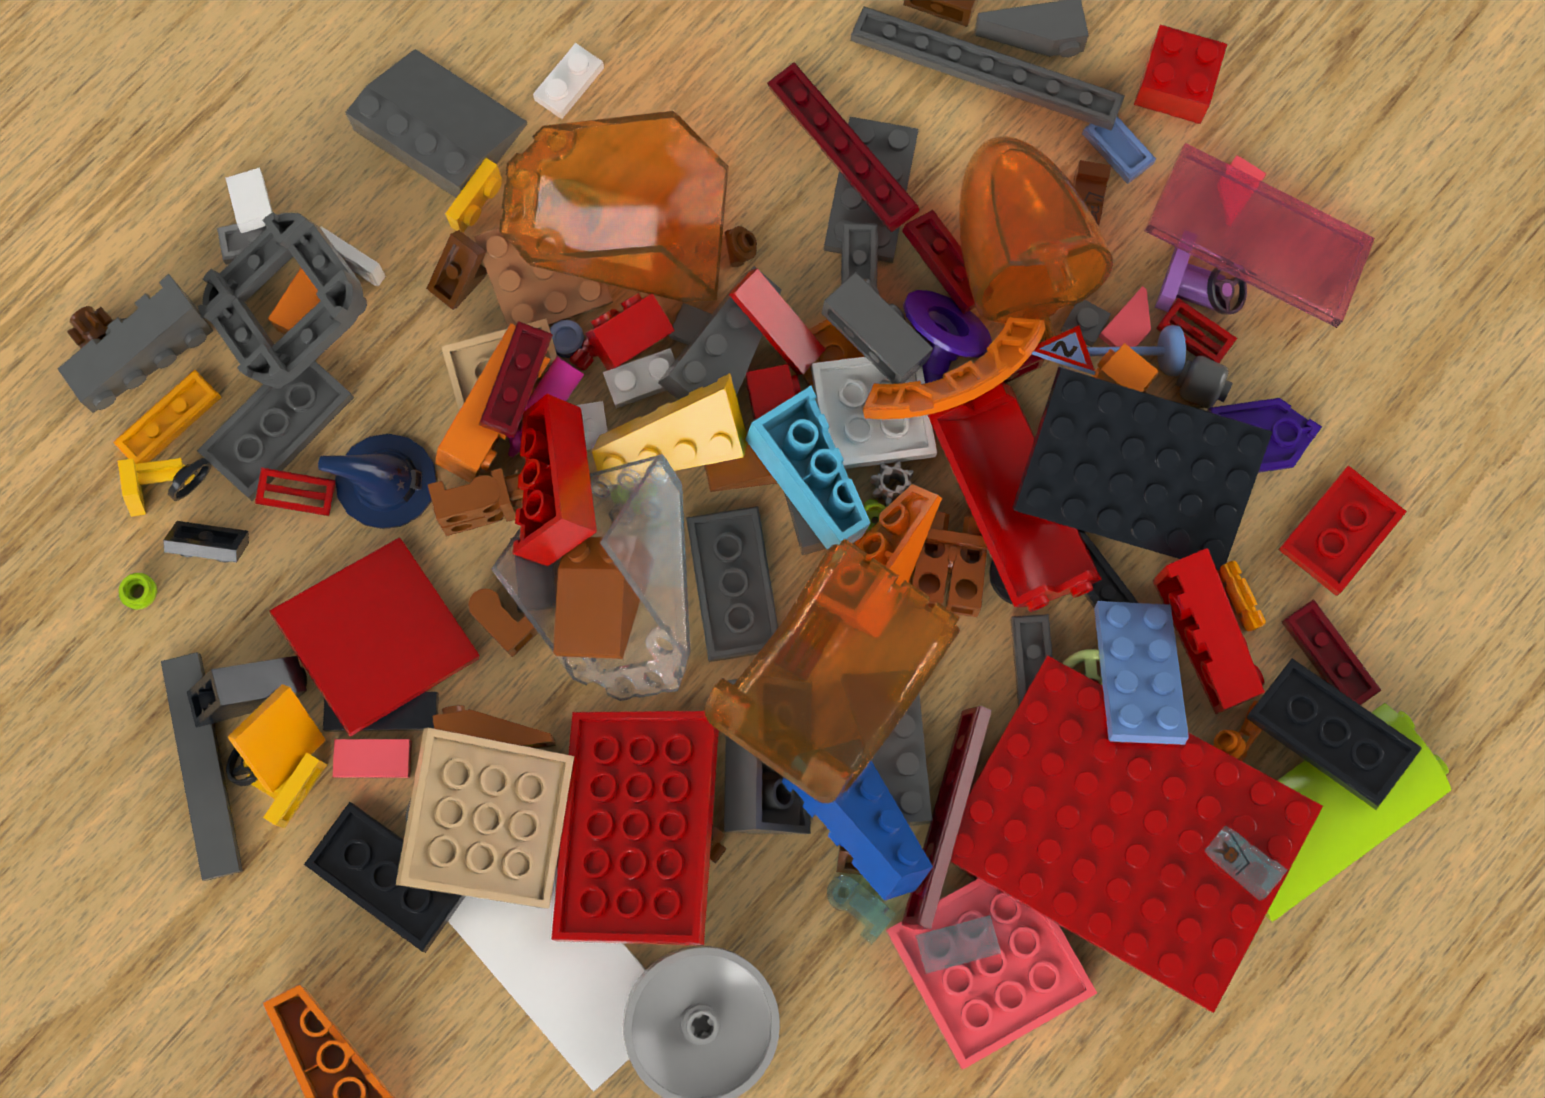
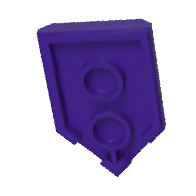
M1281 398L1207 409L1208 412L1272 431L1258 473L1293 468L1322 428L1313 420H1308L1291 408V405Z

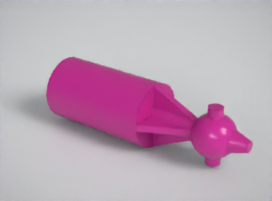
M557 356L531 394L525 410L547 393L567 401L584 374ZM522 427L521 430H517L514 438L507 436L510 444L508 455L512 458L521 450Z

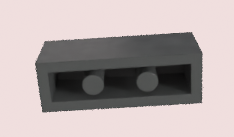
M855 272L824 300L821 314L892 384L905 383L928 362L933 350L930 346L931 342L905 321L904 314L896 305L888 304L879 296V290L873 282L866 278L863 280Z

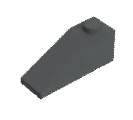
M1061 0L981 12L977 15L975 35L1048 57L1060 55L1061 57L1068 58L1084 52L1089 36L1081 0Z

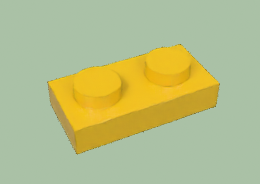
M485 158L446 211L445 215L451 228L464 233L468 226L471 227L478 221L482 212L481 208L487 199H492L496 196L502 184V177L497 164Z

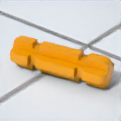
M1234 560L1223 564L1220 567V571L1217 570L1222 582L1227 583L1225 589L1237 613L1242 614L1243 618H1241L1245 629L1249 632L1264 626L1266 620L1261 610H1257L1255 607L1258 604L1246 579H1241L1240 577L1242 571L1238 563Z

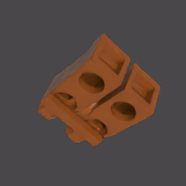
M502 468L491 470L492 477L481 475L474 478L470 484L446 489L443 481L428 484L436 519L445 535L450 536L490 525L502 520L504 517L507 522L515 520V510L522 508L523 490L518 488V476L521 473L505 477Z
M937 511L914 567L907 607L940 612L944 601L948 573L950 574L944 613L978 617L982 606L987 555L986 543L974 517H964L962 532L960 533L948 531L950 514Z

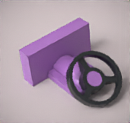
M1182 232L1175 246L1155 308L1168 312L1177 297L1215 310L1222 315H1231L1239 312L1247 298V283L1241 270L1232 264L1217 266L1213 271L1189 264L1188 260L1197 236ZM1223 269H1228L1233 272L1235 277L1229 280L1225 279L1226 276L1219 273ZM1238 283L1239 298L1235 307L1230 310V299L1233 298L1234 286Z

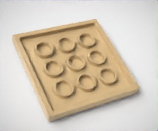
M425 728L396 885L549 909L574 756Z

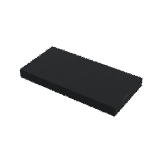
M1291 658L1246 718L1375 810H1377L1422 749L1418 744L1293 658Z
M349 802L304 865L413 946L426 953L466 896L396 885L404 840L358 806Z

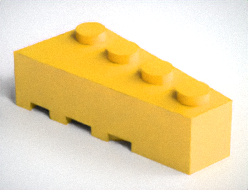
M729 373L719 378L717 382L704 388L702 386L689 392V395L673 403L668 402L648 415L639 416L599 435L593 447L592 455L601 485L743 458L748 444L745 440L747 434L731 374Z

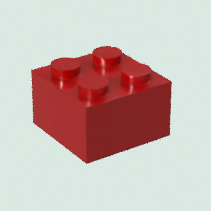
M1160 24L1151 45L1134 105L1201 124L1210 106L1228 44Z

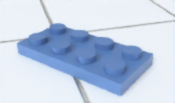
M1097 601L1094 613L1109 741L1185 745L1189 735L1171 605Z

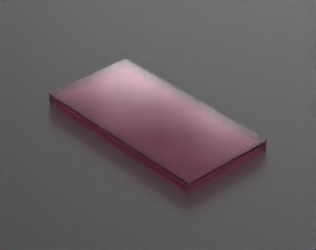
M1187 143L1179 151L1144 230L1336 328L1345 318L1375 239Z

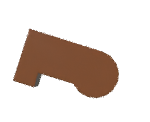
M479 589L470 597L468 606L472 616L511 657L515 656L539 633L535 625L526 616L517 623L505 610L504 603L493 590Z

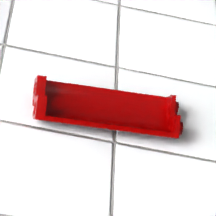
M1002 382L973 400L941 412L928 414L1013 606L1017 608L1027 607L1029 612H1033L1047 606L1051 600L1070 593L1073 598H1077L1094 589L1092 584L1102 579L1079 530L1014 511L1012 508L1035 439V435L1013 388Z

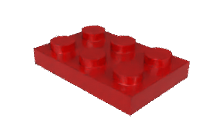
M1348 465L1278 550L1335 596H1338L1407 511Z

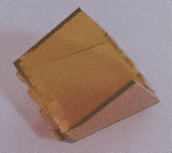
M675 111L544 125L532 136L534 142L522 154L516 153L507 162L505 174L507 179L504 185L502 219H500L499 232L515 247L519 255L530 266L647 294L653 293L656 296L681 302L717 300L729 166Z

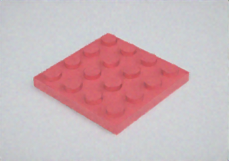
M980 879L974 880L939 900L931 929L913 930L902 926V921L886 929L890 940L962 1070L1097 994L1057 923Z

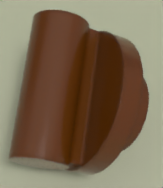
M737 226L724 232L731 267H740L744 265V262L755 257L757 241L752 232L742 226Z

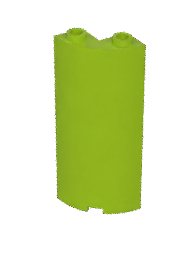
M1383 703L1371 712L1422 747L1421 751L1377 810L1306 760L1277 780L1323 805V808L1266 914V917L1272 922L1452 791L1446 774L1449 773L1447 765L1439 756L1433 755L1426 743L1414 730V722L1405 712L1399 711L1397 713L1386 703Z

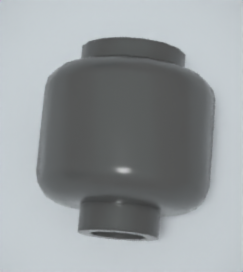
M1197 356L1193 361L1186 360L1175 386L1180 387L1179 394L1181 398L1209 409L1214 406L1217 400L1224 403L1233 383L1227 380L1229 371L1226 366L1206 357Z

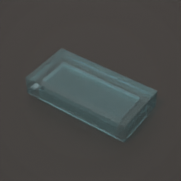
M991 915L915 935L925 974L1001 954Z

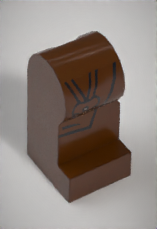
M1084 160L1079 161L1071 193L1068 229L1093 234L1097 233L1112 165Z

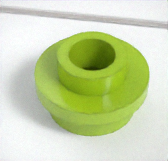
M144 573L130 574L122 580L119 586V598L125 606L131 609L141 610L147 608L156 598V583L150 576ZM139 586H143L144 594L139 598H135L134 590Z

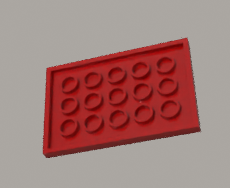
M572 712L568 755L574 756L560 840L551 940L557 942L704 945L720 714L718 712Z

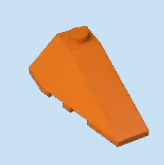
M911 484L879 514V522L871 530L855 541V544L838 558L834 555L824 565L806 594L835 615L838 614L843 617L842 619L853 627L878 639L900 605L942 498L935 493Z

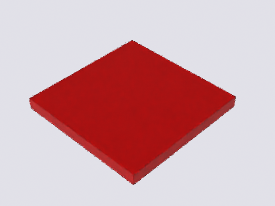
M400 537L269 610L278 628L350 737L476 662L480 657Z

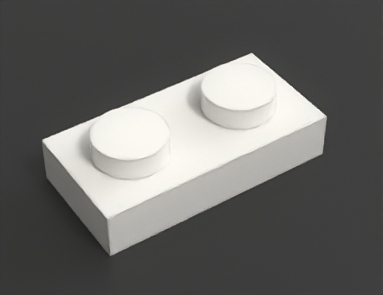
M575 43L533 93L534 100L563 119L604 69L603 61Z
M671 348L603 372L616 409L667 391L658 382L675 361Z

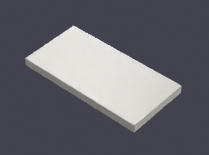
M557 867L549 909L466 896L448 922L594 1092L629 1060L623 1039V1015L629 994L646 969L623 943L557 942L551 940Z

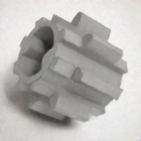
M900 461L895 463V467H889L881 463V474L878 473V476H871L870 483L876 485L875 488H877L873 492L872 497L873 499H884L886 507L911 485V481L908 480L912 478L913 470L904 471L901 469ZM890 479H896L902 485H897L895 490H889L884 484H889Z

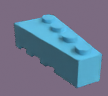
M811 385L753 421L745 440L833 557L862 538L871 522L852 479H849L843 466L844 459L839 448H836L828 431V422L824 413L821 414L815 401L816 395Z

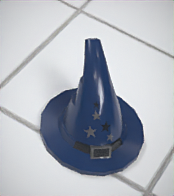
M389 433L370 436L352 446L345 456H320L318 461L319 470L336 475L337 498L347 514L364 526L379 529L404 526L420 517L432 502L428 484L437 482L435 465L425 449L408 437Z

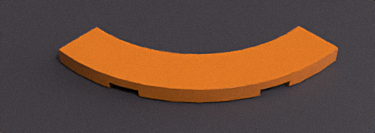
M1009 317L1000 334L987 347V352L974 363L970 360L958 368L944 373V378L925 384H921V381L873 384L862 409L864 418L903 419L924 416L959 406L981 396L1010 377L1030 357L1045 331L1044 320Z

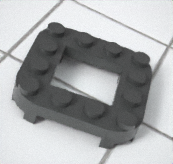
M273 212L262 219L268 227L220 273L213 269L206 273L202 279L207 282L203 294V305L198 306L201 316L213 324L240 363L237 367L242 374L275 389H281L297 378L340 338L367 308V300L363 296V289L358 278L321 228L298 212L281 215ZM294 257L318 290L316 295L320 302L274 344L245 302Z

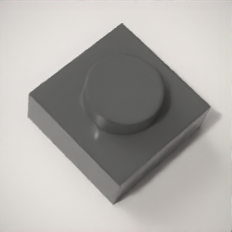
M1079 297L1061 331L1065 332L1079 325L1086 345L1093 347L1111 313Z

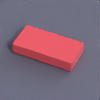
M334 739L332 777L410 778L412 741L410 739Z

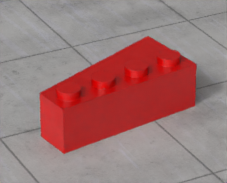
M547 393L523 413L520 456L526 458V463L521 474L518 476V488L523 490L522 508L516 509L515 524L520 525L521 530L520 540H516L513 543L514 555L545 566L551 565L597 532L581 408Z
M1208 548L1166 565L1152 582L1162 603L1171 605L1173 626L1215 714H1219L1265 692L1263 688L1265 684L1264 677L1258 666L1253 663L1246 639L1241 633Z

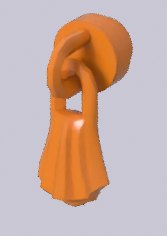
M1254 701L1249 707L1246 718L1258 701ZM1246 718L1239 732L1222 730L1214 738V746L1242 762L1245 760L1247 751L1255 739L1263 731ZM1244 734L1249 736L1247 742L1243 738Z

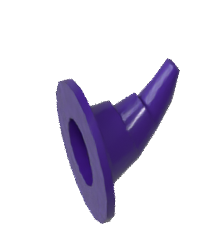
M915 290L906 296L903 303L906 317L914 328L931 342L930 346L933 348L928 362L922 366L925 383L942 379L943 374L948 372L951 362L957 360L959 356L979 358L987 352V347L992 343L990 333L982 321L971 311L963 314L953 299L933 291Z

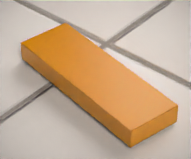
M193 370L113 443L128 459H133L135 464L150 462L222 397L196 370Z

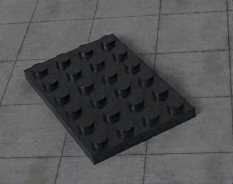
M1058 367L1012 508L1014 511L1177 559L1185 558L1208 548L1216 570L1220 571V567L1227 563L1272 431Z

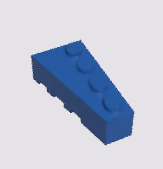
M860 740L800 755L794 759L781 782L790 792L795 790L803 799V808L812 818L817 816L829 829L828 836L835 845H840L854 858L851 863L881 898L886 901L916 891L933 866Z

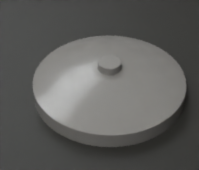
M715 946L685 947L672 951L655 961L634 984L626 1002L623 1015V1039L630 1062L643 1082L663 1098H737L749 1090L765 1073L773 1059L779 1039L780 1019L778 1005L773 991L764 976L740 955Z

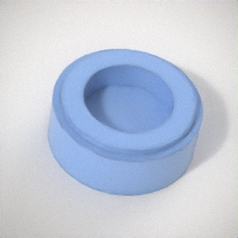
M561 320L550 328L558 356L570 358L574 352L582 348L585 337L581 327L576 322Z

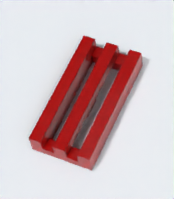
M1180 298L1175 301L1156 328L1161 332L1166 326L1171 325L1170 323L1180 326L1183 332L1193 338L1191 339L1184 334L1186 350L1196 357L1203 356L1217 363L1221 362L1238 339ZM1178 311L1224 343L1223 347L1204 335L1201 330L1191 326L1175 315Z
M261 467L255 504L329 516L336 480ZM267 476L327 486L326 493L266 483ZM265 491L323 500L324 506L322 508L264 498Z

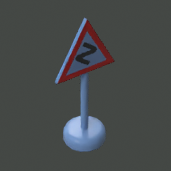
M1078 325L1039 343L1032 355L1095 375V369L1090 356H1104L1110 349L1117 352L1120 347H1087ZM1166 326L1159 335L1157 346L1130 347L1140 356L1157 355L1159 367L1165 375L1178 376L1184 368L1186 343L1180 326Z

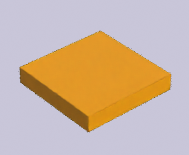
M283 684L227 736L265 790L272 793L295 771L306 753L312 755L326 741L292 689Z

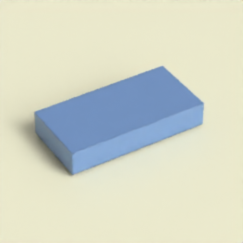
M1118 116L1112 131L1091 123L1083 129V136L1112 165V168L1127 184L1155 163L1156 158Z

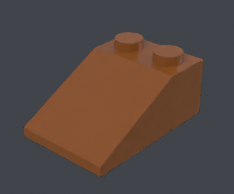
M589 537L562 556L557 578L553 653L556 656L623 659L652 562L635 537Z

